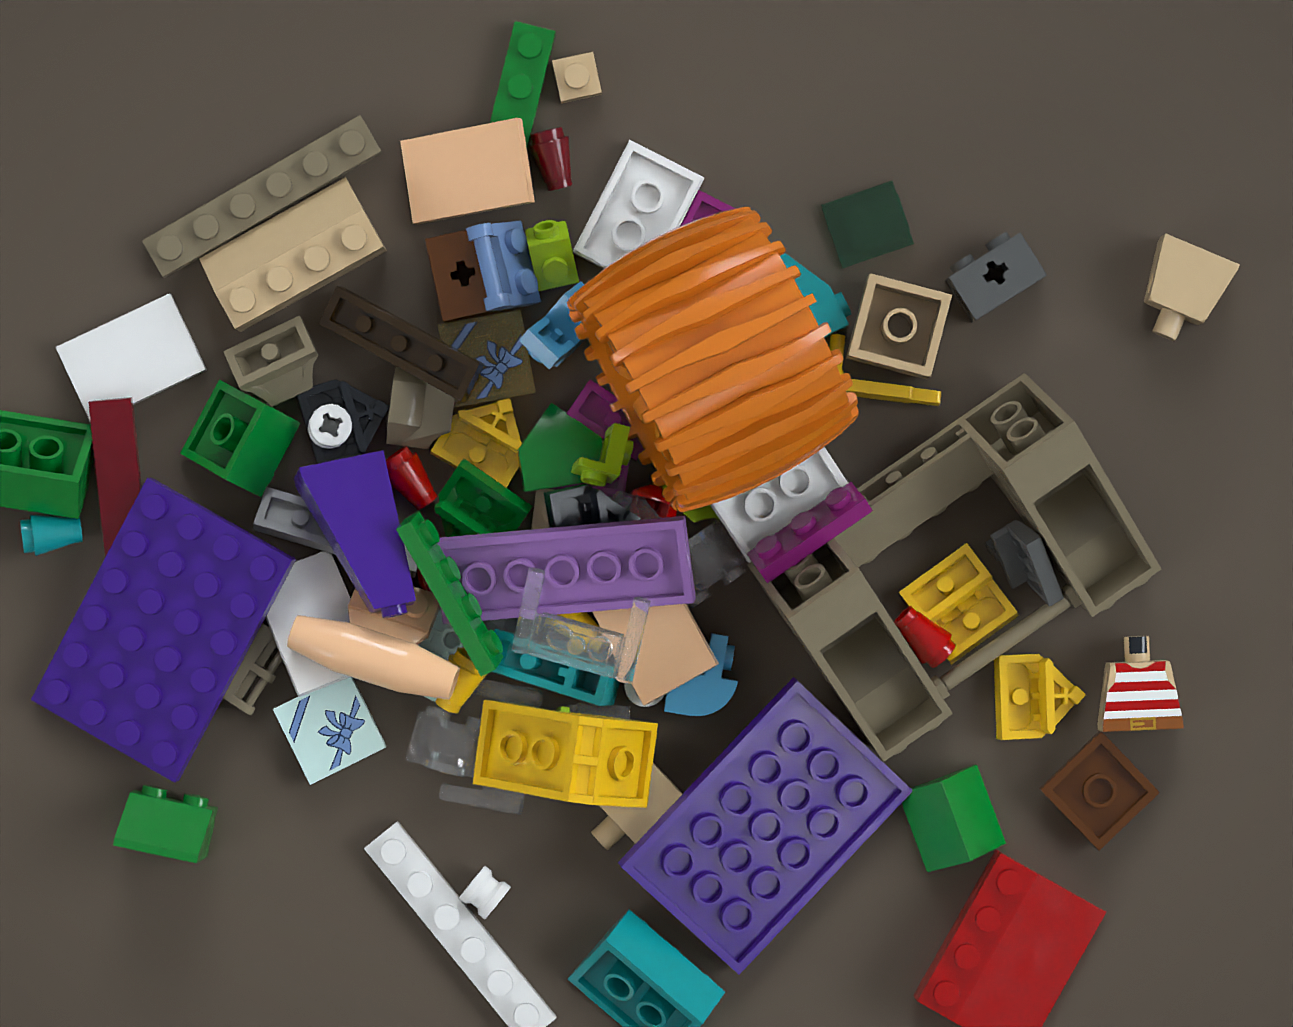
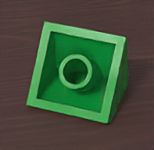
M977 764L912 787V793L901 803L927 872L970 862L1006 844Z

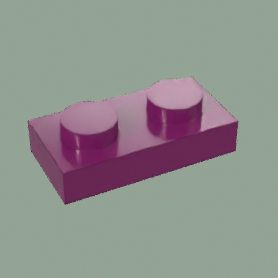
M589 379L566 413L598 434L602 440H604L606 430L613 423L631 427L622 409L616 412L611 410L609 405L618 401L615 395ZM637 437L630 440L633 441L630 459L635 462L638 459V454L644 451Z

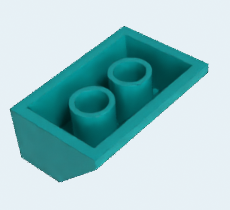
M630 909L609 929L568 978L573 985L622 1027H700L725 994V991L713 982L708 975L699 970L678 949L670 945Z

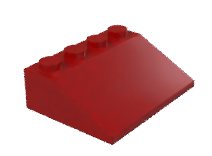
M996 849L913 996L917 1002L962 1027H1042L1104 918L1106 911Z

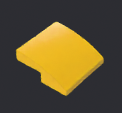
M967 543L899 591L908 607L912 606L916 611H919L952 634L950 639L956 644V647L947 658L951 665L1019 616L1018 611L998 587L992 575Z

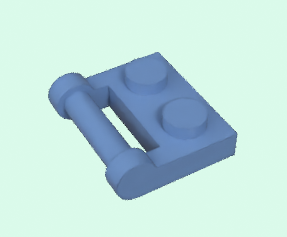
M521 221L493 224L483 223L466 228L469 241H474L487 297L483 299L486 311L524 307L541 302L538 281L533 271L527 237Z

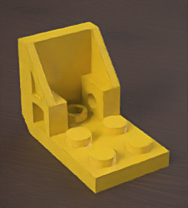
M484 700L472 784L573 803L647 808L658 723L554 711L495 700Z

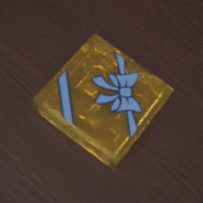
M521 310L438 325L440 340L484 363L467 401L461 402L455 399L454 408L536 393L527 348L519 341L525 333Z

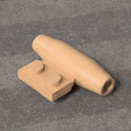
M414 587L416 602L413 605L406 606L408 613L390 618H382L381 612L370 613L355 588L348 604L349 622L298 615L293 622L287 642L288 648L334 672L400 693L450 700L460 672V667L418 646L426 638L428 639L440 610V605L432 592L424 591L417 587Z

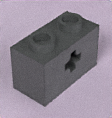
M1006 231L985 245L989 250L985 255L975 260L969 254L950 266L953 275L945 281L971 323L1047 276L1021 232L1010 238ZM987 264L993 269L999 266L1002 268L1004 273L999 277L1001 284L998 285L995 280L986 282L983 276L988 272Z

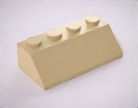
M345 177L199 258L232 325L236 330L242 332L387 250Z

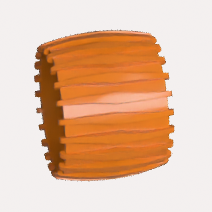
M746 206L695 220L644 243L590 279L570 296L567 302L571 321L574 323L581 321L575 328L577 338L580 340L587 338L590 346L584 350L586 359L588 361L597 359L602 369V373L596 376L599 386L609 384L618 400L609 405L613 412L620 409L623 410L631 426L628 440L637 437L644 451L638 454L642 465L653 464L657 470L651 475L653 483L656 486L666 484L667 487L663 489L662 495L679 512L706 507L730 499L775 479L825 447L849 427L859 415V410L856 406L858 404L856 394L854 392H846L853 385L849 373L840 375L837 365L844 360L841 350L835 349L830 351L824 336L831 332V328L828 322L818 325L809 308L810 305L817 302L813 293L805 297L802 295L795 282V279L801 275L800 270L796 265L786 267L780 257L785 253L786 248L781 241L771 243L767 237L772 233L771 227L766 222L759 223L760 215L755 210H751L750 207Z

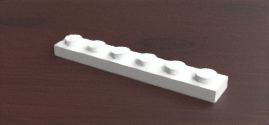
M398 821L364 848L508 1027H546L556 1019L557 1016L467 905L459 899V895Z

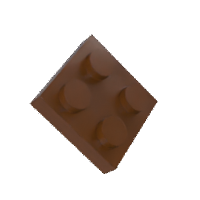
M1098 731L1039 788L1099 851L1160 793L1102 731Z

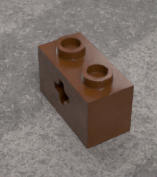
M462 230L426 238L425 242L443 322L449 324L494 314V311H486L483 299L487 297L474 241H469L467 231ZM465 264L469 271H475V275L469 278L470 285L463 287L459 280H453V275L459 273L458 266Z

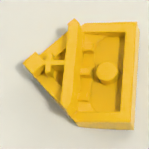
M510 398L469 410H459L458 414L452 416L451 432L437 439L430 454L454 468H457L464 458L508 488L520 467L517 450L522 444Z
M1040 654L1000 655L994 659L996 739L1042 738L1045 734H1052L1060 720L1074 704L1078 705L1086 694L1078 686H1074L1053 665L1054 663L1049 658H1043Z

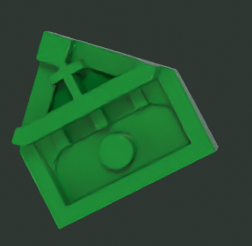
M551 402L517 450L523 491L527 492L584 483L580 480V475L571 473L572 466L579 457L599 461L603 445L602 438Z
M463 458L438 494L439 502L434 508L436 514L441 517L445 536L453 537L516 531L533 506Z

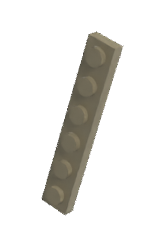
M359 115L145 238L142 242L162 277L167 278L375 158L382 151L362 116Z

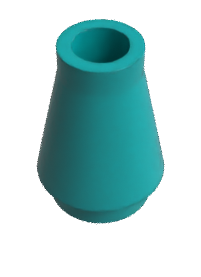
M30 515V519L20 520L24 553L35 552V556L73 543L83 542L80 517L76 519Z

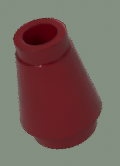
M562 127L530 134L532 145L528 147L547 185L548 191L571 186L569 136H564Z

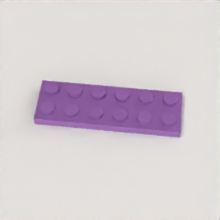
M685 516L442 537L438 542L446 557L450 556L457 564L461 574L459 581L466 593L473 594L479 602L482 610V616H480L482 621L694 603L696 599ZM441 608L443 624H450Z

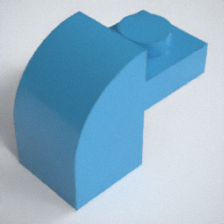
M581 281L567 291L547 315L530 327L519 339L527 348L530 356L537 362L543 363L549 370L553 366L558 367L585 340L577 338L575 328L581 321L578 323L572 322L567 307L570 296L584 285Z
M711 633L709 646L719 665L667 693L664 712L687 716H705L718 711L727 704L733 696L738 683L737 680L722 677L723 670L731 671L735 646L727 645L729 636Z

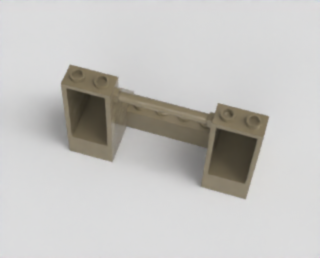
M1025 373L857 488L873 511L769 583L764 580L752 562L747 564L775 608L883 762L893 755L904 751L910 743L926 732L937 728L943 720L953 714L944 700L950 696L948 690L963 682L1064 612L1071 605L1074 608L1081 605L1091 617H1094L1099 612L1109 609L1118 599L1135 587L1145 584L1151 576L1161 570L1156 558L1075 421ZM991 476L1025 525L1041 537L1047 555L1066 583L1061 588L1064 598L1050 607L1044 604L940 676V678L937 675L930 678L858 567L873 561L881 551L897 540H902L909 536L914 528L930 517L941 514L949 504L965 493L977 489L985 479Z

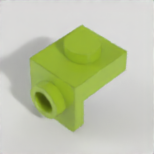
M546 220L537 223L533 228L526 229L525 233L534 274L538 281V291L579 283L566 221Z
M613 423L605 432L599 461L579 457L574 462L571 473L580 475L582 482L594 486H605L606 482L612 483L620 475L621 466H627L631 458L633 441L628 440L630 427Z

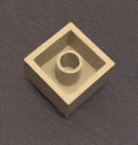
M870 273L866 278L846 359L926 380L929 379L933 371L952 294Z

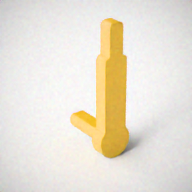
M830 335V351L839 349L843 355L845 335ZM843 361L837 365L840 375L844 372L842 370ZM852 379L853 385L846 390L847 393L854 392L857 397L933 406H939L941 402V391Z

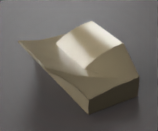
M300 315L223 351L241 391L254 393L271 407L313 388V364L318 357V353Z
M396 366L390 400L386 444L429 450L430 445L435 439L451 432L455 398Z

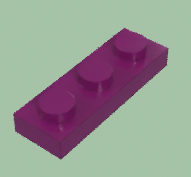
M849 482L844 487L831 491L825 500L809 511L796 515L790 524L774 535L761 539L755 548L746 554L764 580L769 583L873 510L853 483Z

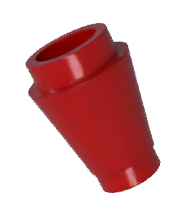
M404 446L386 458L391 485L413 504L417 511L438 497L433 490L434 488L417 452L412 453L407 446Z
M912 606L904 609L894 620L898 630L921 664L927 663L931 668H935L945 661L956 647V644L950 639L952 636L950 632L919 611H916Z

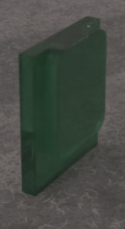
M893 181L821 205L842 269L914 245L910 227Z

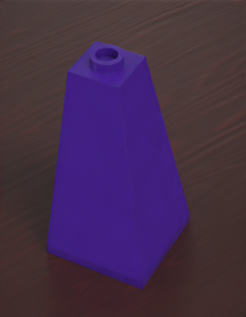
M384 450L299 467L294 477L295 487L369 612H381L382 618H390L408 613L406 606L413 605L416 602L405 546L396 531L400 523Z

